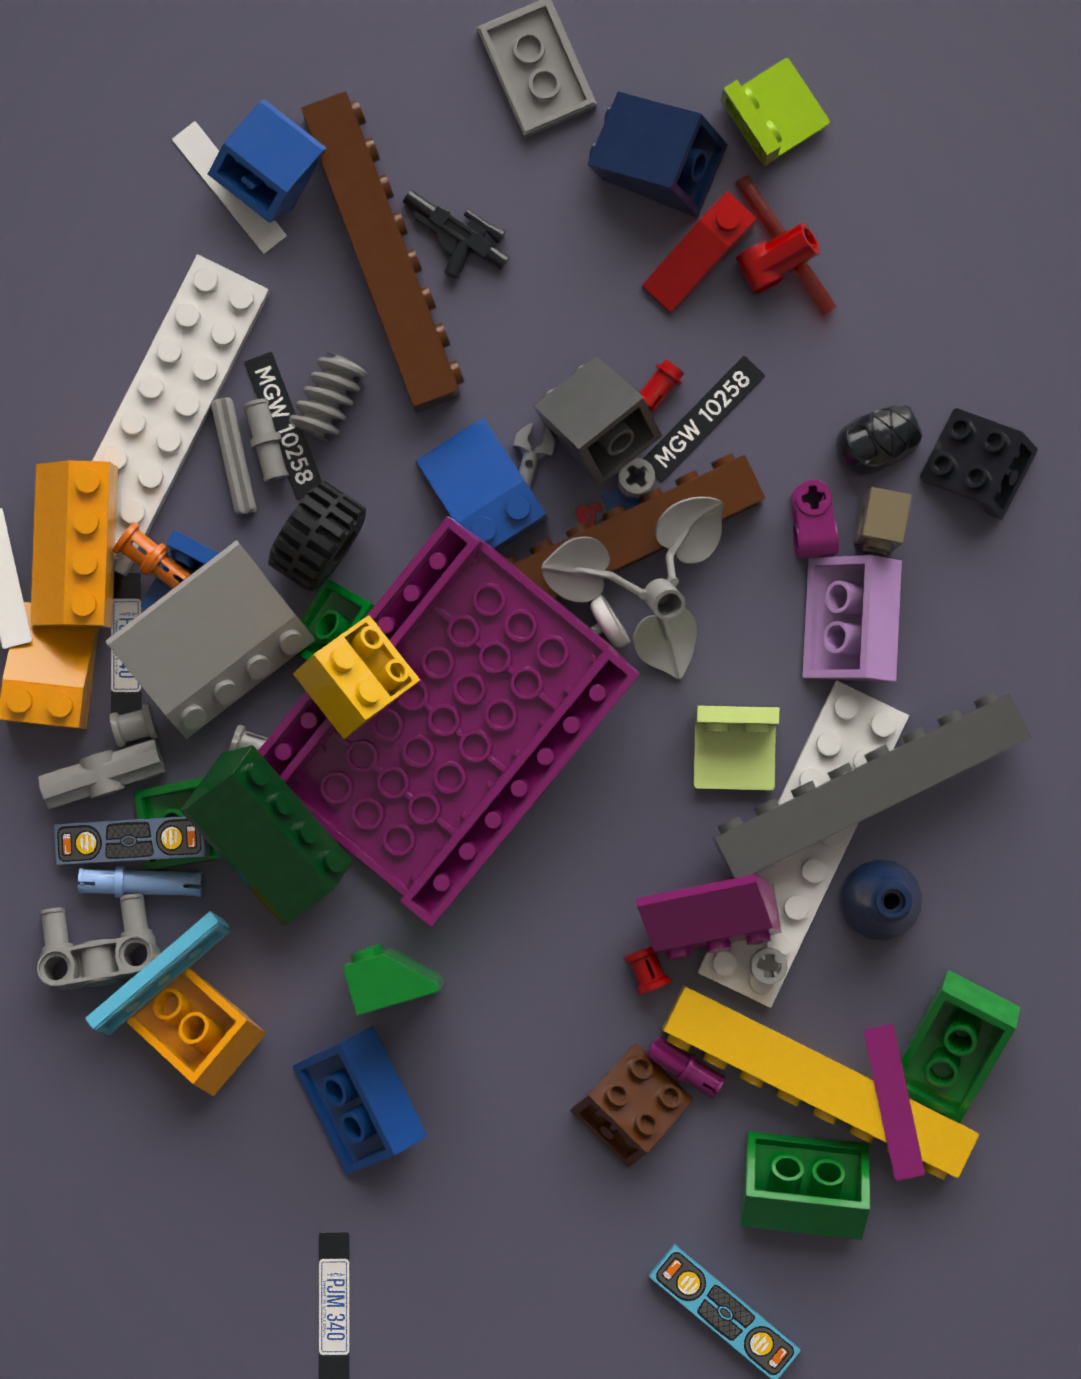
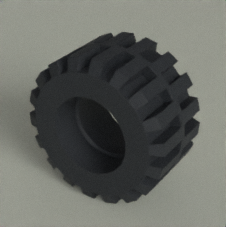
M327 481L319 483L300 501L280 530L271 547L268 565L308 592L319 588L333 573L358 536L365 521L366 508Z

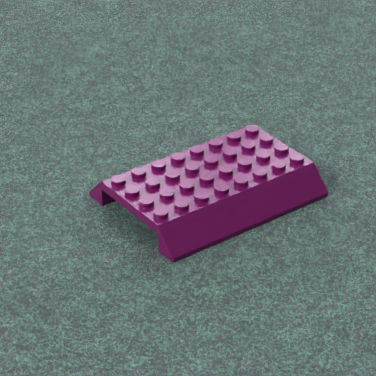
M449 516L443 520L368 613L420 681L345 739L339 734L310 695L305 692L258 750L327 832L401 893L404 897L400 902L430 927L436 923L640 675L623 656L596 632L484 540Z

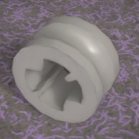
M763 947L756 950L749 962L753 977L764 984H775L781 981L788 969L784 954L772 947ZM773 954V961L780 965L777 973L772 971V977H764V970L757 968L759 959L765 960L764 955Z

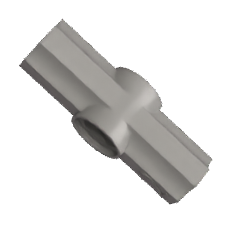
M156 739L116 752L108 750L80 759L78 764L45 773V775L38 776L43 800L48 809L51 810L88 797L96 799L124 790L126 788L125 785L159 776L165 773L166 769L161 750Z

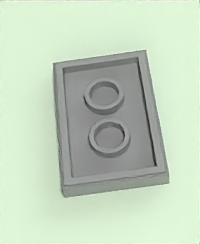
M539 0L477 27L478 35L523 138H527L597 108L595 98L552 0Z

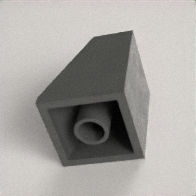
M597 356L588 363L580 365L573 372L572 376L558 387L547 391L541 400L534 405L543 424L549 428L550 432L598 486H601L662 437L640 393Z

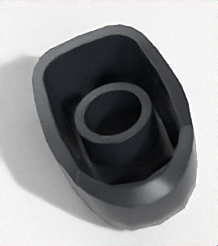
M904 404L893 405L862 415L844 426L838 433L836 450L843 465L859 475L872 474L897 463L911 454L921 442L922 431L910 407Z

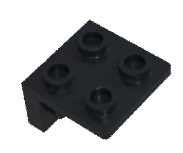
M955 408L920 474V478L924 482L975 501L988 515L1003 520L1038 448L1022 431Z

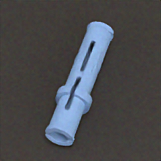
M116 866L115 870L79 868L78 882H80V885H78V894H115V898L125 894L136 893L143 895L201 897L203 874L202 871L126 870L125 866Z

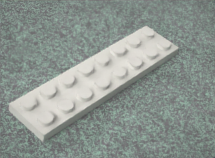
M198 254L92 460L110 461L118 467L115 544L133 522L139 524V530L146 536L148 535L212 409L211 402L217 399L270 294L269 289ZM133 542L132 545L140 551L141 547ZM122 552L115 553L114 571L127 576L134 562Z
M836 680L780 795L779 805L794 798L791 790L812 780L817 787L830 780L828 772L848 762L852 769L867 762L864 757L865 754L885 744L889 751L893 750L909 715ZM858 823L754 873L774 885L782 933L770 935L771 941L763 944L747 945L746 940L731 943L732 949L717 953H707L706 951L697 973L771 1008ZM763 947H772L784 954L788 969L781 981L775 984H764L753 977L749 962L756 950ZM773 954L764 955L765 960L759 959L757 968L764 970V977H772V971L777 973L780 965L773 961Z

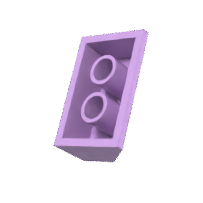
M874 555L808 558L802 678L862 682L896 681L902 560Z

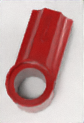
M800 223L770 242H762L743 251L735 259L752 293L758 294L777 285L785 279V274L821 253L814 233L805 223Z

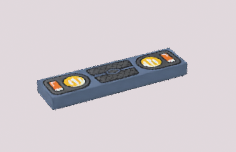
M185 816L54 824L56 865L211 856L210 844Z

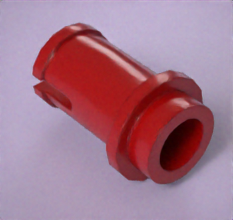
M667 359L662 364H656L655 368L657 371L639 392L649 410L654 413L675 385L681 386L682 384L680 379L684 373Z

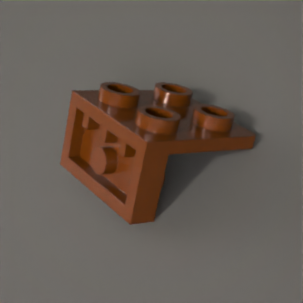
M634 1044L596 1087L579 1099L570 1111L617 1158L629 1167L653 1148L690 1105L692 1097L660 1065L650 1060L646 1056V1052L638 1044Z

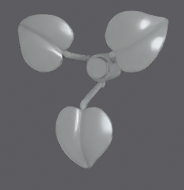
M692 497L673 504L663 512L656 525L655 538L662 546L669 548L665 555L668 578L655 579L645 589L639 588L611 571H606L610 561L607 549L600 541L587 536L572 538L556 549L542 564L541 572L543 578L554 592L573 602H589L598 598L603 592V578L612 580L638 595L640 599H644L646 605L655 615L643 618L637 625L633 635L634 650L639 658L649 666L662 670L677 679H681L687 670L694 652L697 625L692 613L685 608L684 596L676 588L679 579L675 573L674 556L676 555L684 563L692 564L704 561L715 551L722 533L724 504L715 498Z

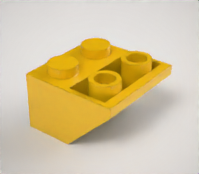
M370 615L314 653L293 673L343 739L374 718L420 681Z

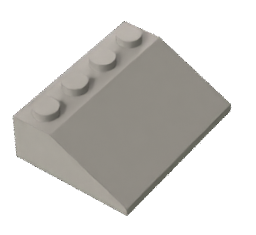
M236 540L108 638L106 643L164 715L188 739L315 641V639L297 614Z

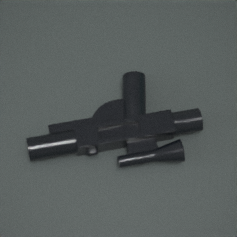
M412 189L407 193L403 203L415 211L412 217L435 232L441 248L451 255L444 271L445 274L459 279L470 251L483 260L486 259L500 270L505 267L510 256L495 247L493 243L484 238V235L487 232L498 244L507 230L486 222L469 209L464 214L469 219V222L465 225L450 215L451 212L445 208L443 210L439 206H435Z

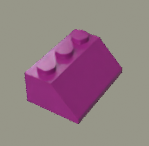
M756 874L636 898V905L654 952L668 956L669 961L692 957L693 950L707 948V953L727 951L732 949L731 943L746 940L747 945L763 944L771 941L770 935L782 933L774 885Z

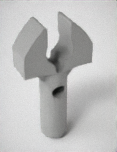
M533 423L526 425L516 433L513 447L519 448L523 455L519 472L530 489L538 460L545 456L552 457L555 448L553 436L549 428L546 427L543 443L536 447L534 452L531 451L528 438L531 434Z

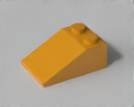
M24 602L32 641L9 648L2 679L0 720L87 730L99 628L31 626V602Z
M191 967L126 1021L192 1084L212 1096H215L267 1034Z

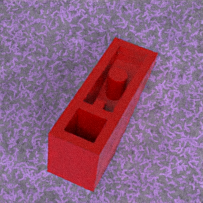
M727 191L699 219L642 284V287L671 314L753 230L757 218Z

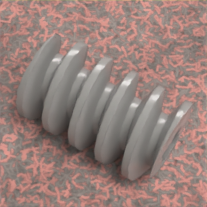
M327 352L331 358L320 357L317 360V364L324 372H312L310 375V379L318 387L305 386L303 389V393L310 401L300 400L296 403V408L303 416L291 415L289 418V422L293 426L325 442H329L325 438L326 434L338 435L340 432L332 424L333 419L345 421L347 418L339 409V406H353L354 404L346 395L347 390L359 392L361 389L353 381V377H367L368 375L357 364L332 352Z

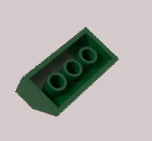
M253 745L222 753L180 810L282 926L291 923L331 893L353 862Z

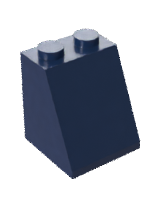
M618 91L613 104L606 110L604 126L600 136L590 149L588 166L604 181L691 216L698 217L728 144L702 113Z

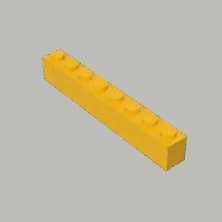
M685 985L682 986L662 1026V1030L669 1034L667 1042L687 1052L692 1045L706 1052L703 1060L725 1070L727 1064H730L742 1070L739 1078L759 1088L762 1087L764 1082L778 1088L776 1096L798 1107L802 1100L814 1106L815 1109L812 1114L828 1123L835 1125L838 1118L852 1125L849 1133L866 1142L871 1143L873 1138L876 1137L887 1143L874 1080ZM909 1098L922 1161L925 1162L924 1170L942 1180H945L947 1174L959 1178L980 1134Z

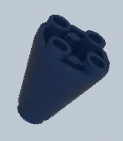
M873 860L861 864L848 874L842 887L841 907L846 921L855 932L869 939L889 940L902 936L915 924L921 912L922 894L918 881L906 867L894 861ZM890 893L895 894V900L899 903L892 910L886 908L883 903L884 897Z

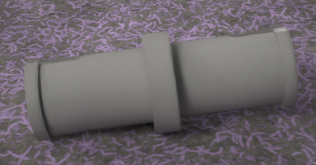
M261 398L243 404V409L246 412L253 437L249 441L251 449H256L264 483H270L287 478L289 473L286 469L279 444L282 442L281 433L275 430L268 399Z

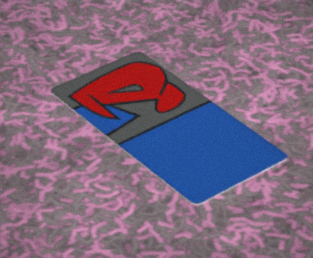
M618 488L570 508L569 511L576 526L587 522L589 527L603 522L602 514L613 508L624 505L625 509L628 510L641 503L639 499L626 497Z

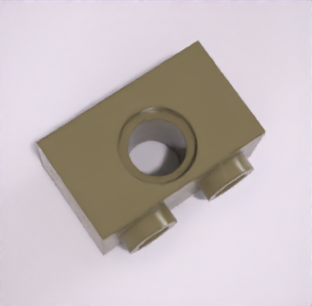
M871 487L862 497L854 544L863 546L862 552L876 556H886L887 552H893L904 541L912 494Z

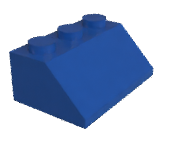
M373 1026L292 1065L346 1175L395 1156L427 1137L420 1117L416 1113L402 1085V1081L397 1075L384 1049V1045Z

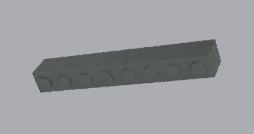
M996 691L991 692L973 701L977 709L962 715L959 709L938 718L937 721L940 727L928 733H925L923 727H920L901 736L903 745L891 751L888 750L885 744L865 754L864 757L867 762L852 769L848 762L828 772L830 780L817 787L812 780L791 790L794 797L791 800L779 805L775 798L754 808L757 816L742 823L738 816L717 826L720 834L712 839L732 879L752 875L1032 738L1010 693L998 697Z

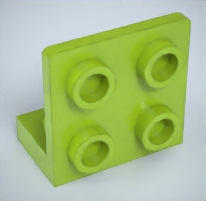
M789 58L781 60L742 86L738 80H735L723 88L721 103L763 167L817 134L830 123L827 115Z

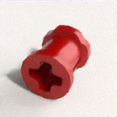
M652 945L623 957L625 963H630L639 986L636 989L638 995L653 991L672 982L670 976L664 974Z

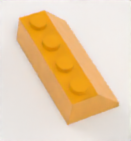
M67 460L36 464L31 626L112 628L115 552L112 549L116 538L118 467L110 461Z

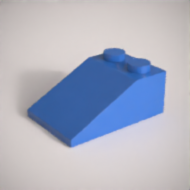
M484 418L479 419L416 460L452 519L484 540L496 551H499L548 519L544 509Z

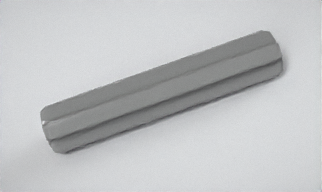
M230 397L219 398L211 402V408L234 511L237 515L251 514L256 511L257 507L234 404Z

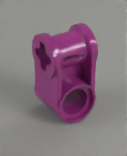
M811 479L805 481L795 488L791 495L793 541L797 559L838 555L839 537L834 519L830 489L820 480ZM809 489H811L812 495H819L820 502L815 504L813 509H811L809 503H803L802 496L806 495Z

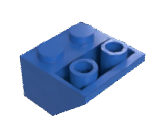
M263 99L223 143L207 175L263 219L271 223L294 208L327 148Z

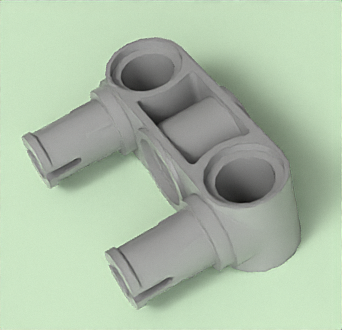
M136 893L119 897L124 932L120 934L121 938L93 940L76 946L73 943H69L64 908H50L40 911L45 946L41 948L37 973L42 982L59 990H72L84 987L106 986L133 978L161 954L160 948L156 945V938L153 935L152 929H148L144 895ZM145 946L148 952L146 961L142 965L134 966L131 960L134 950ZM65 960L68 965V971L62 979L55 980L53 968L59 961Z

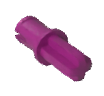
M661 1037L653 1040L647 1050L646 1056L676 1075V1081L681 1082L684 1080L708 1095L711 1099L716 1096L717 1093L715 1091L719 1092L726 1079L724 1075H720L696 1060V1054L691 1053L688 1055Z

